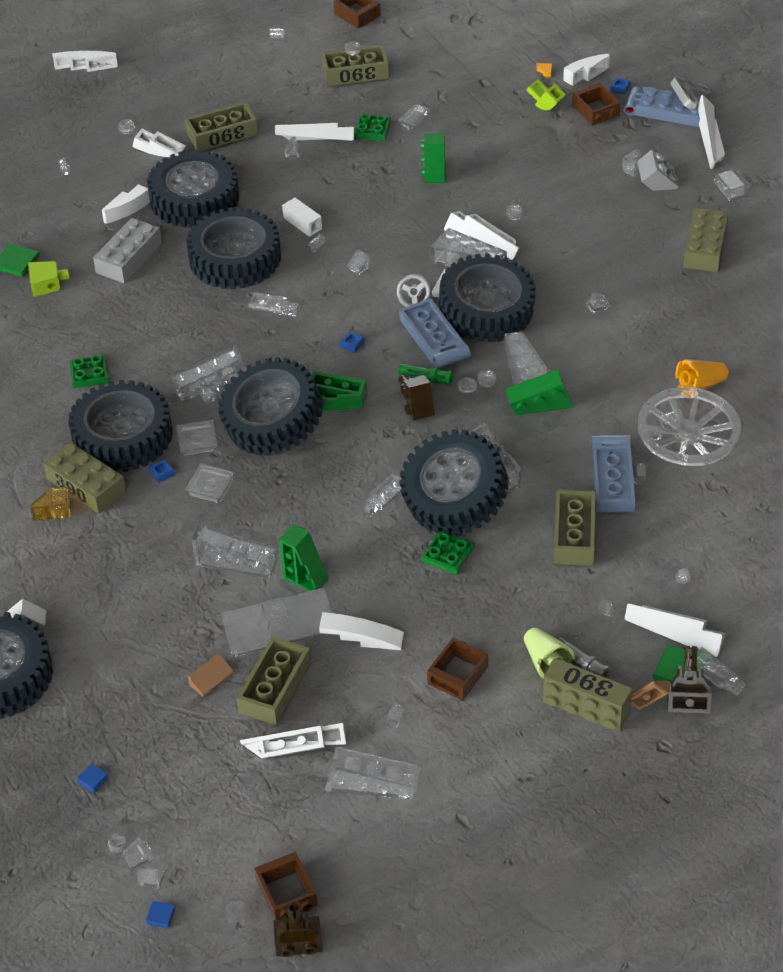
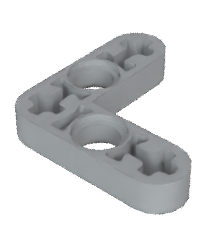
M675 76L670 83L683 105L690 110H694L699 104L696 96L704 95L708 98L711 94V90L705 85L680 76Z

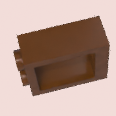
M376 0L333 1L334 14L358 29L381 16L380 3ZM357 3L364 8L356 12L350 6Z
M601 83L572 93V106L592 126L620 116V102ZM600 100L605 105V107L593 111L587 104Z
M452 638L427 670V684L463 701L488 668V654L481 649L468 645L464 641ZM454 656L475 665V668L465 681L444 672V669Z
M296 852L254 868L256 881L275 920H282L283 916H286V919H288L287 905L290 902H293V908H295V902H299L302 906V912L310 911L318 906L317 894ZM296 873L306 895L277 906L267 884Z

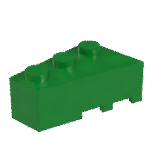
M424 133V140H421V150H424V153H421V164H425V167H422V177H425V183H445V133Z
M558 369L506 388L510 405L516 416L573 408L569 393Z
M316 371L312 372V377L323 400V409L321 411L363 408L368 394L365 380Z
M292 524L279 538L283 579L316 595L329 580L310 532L305 528Z

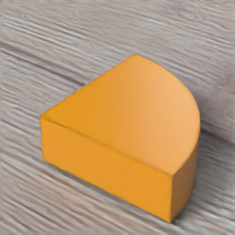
M536 63V70L545 77H551L552 64Z

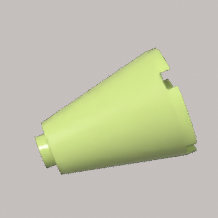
M532 628L524 635V642L538 674L543 679L554 658L571 664L572 660H575L574 651L570 646L539 628Z

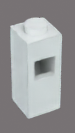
M293 198L282 205L283 218L309 237L322 230L321 215L298 199Z

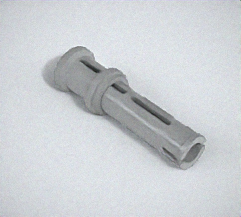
M559 638L561 642L570 646L574 651V661L581 665L584 670L605 678L609 677L611 667L608 665L604 666L598 662V658L595 656H588L564 638Z

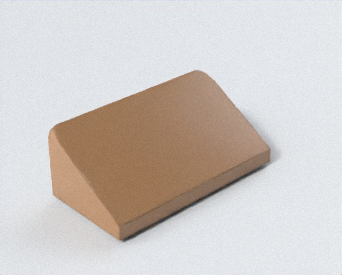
M216 654L188 677L189 685L204 697L231 676L234 671L220 654Z
M653 681L632 693L631 705L641 710L666 696L670 691V682Z

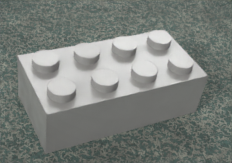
M131 218L93 257L96 273L125 283L162 244L160 228Z

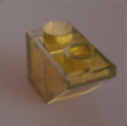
M69 487L49 489L30 505L33 521L72 517Z

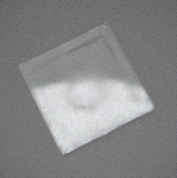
M213 419L176 425L181 456L218 450Z
M200 463L185 488V494L221 503L235 478V472Z

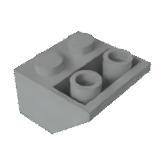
M651 149L637 161L642 183L651 190H670L679 187L674 164L666 161L660 153H656Z

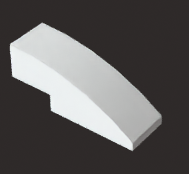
M610 55L591 56L571 63L564 67L563 81L572 86L583 79L590 81L609 68Z
M141 129L135 136L132 147L149 154L170 157L171 154L178 156V152L183 151L186 145L158 131L154 135Z
M138 184L129 193L122 191L102 209L104 223L107 224L120 220L150 203L148 188Z

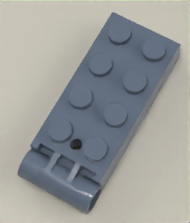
M644 86L642 89L640 87H633L624 107V112L628 116L635 115L699 127L700 122L698 105L694 110L688 109L683 105L676 92ZM696 96L698 101H700L701 96Z
M431 298L399 309L401 323L432 365L442 368L471 357L468 345L464 343Z
M592 435L591 449L594 491H596V512H635L636 501L630 435Z

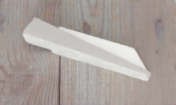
M701 95L697 107L700 116L699 127L709 167L713 169L717 162H721L724 159L725 152L715 119L714 105L704 95Z
M338 123L275 125V135H282L290 141L326 139L355 141L354 127H338Z
M627 604L625 620L691 648L692 646H697L698 651L710 656L717 657L719 655L726 633L705 629L707 620L650 606Z

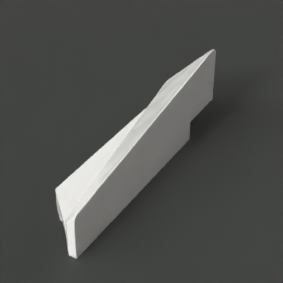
M460 211L452 212L444 228L445 231L511 260L516 257L519 247L515 245L516 240L477 214L466 216Z
M343 723L316 726L240 740V742L260 758L265 759L325 748V745H345L346 727Z

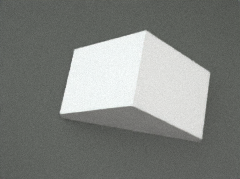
M21 599L7 611L11 613L12 618L15 614H20L22 620L27 617L30 619L31 624L35 622L39 629L45 628L46 610L25 599Z

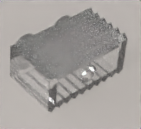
M734 166L715 171L714 183L730 202L748 196L749 182L742 177L740 171L736 170Z

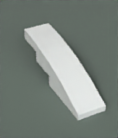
M68 51L52 53L55 70L71 67V71L87 68V72L118 67L115 52Z
M322 612L319 626L320 633L340 635V640L361 642V647L402 649L403 631L362 618Z

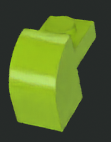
M539 79L527 88V91L537 101L535 106L542 110L552 109L566 95L555 83L548 89Z

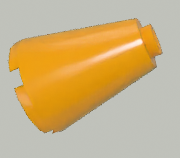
M684 359L678 362L675 376L679 378L680 384L677 385L681 393L685 396H692L725 381L729 370L722 362Z

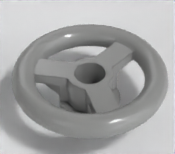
M409 274L403 277L397 286L398 300L405 307L416 304L424 287H426V296L422 301L430 299V283L419 274ZM411 279L421 281L419 285H405ZM413 288L417 289L416 295H413L411 293V290ZM402 289L408 292V295L412 298V304L403 298Z

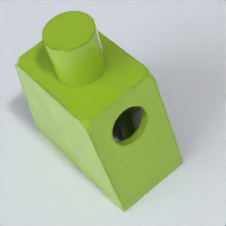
M55 261L28 262L33 297L60 290V280L70 279L68 269L58 270Z

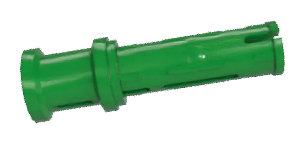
M400 363L398 367V374L412 377L425 375L432 383H445L447 386H451L453 383V370H439L438 367L429 369ZM410 370L420 371V372H423V373H422V374H421V373H415V372H411Z

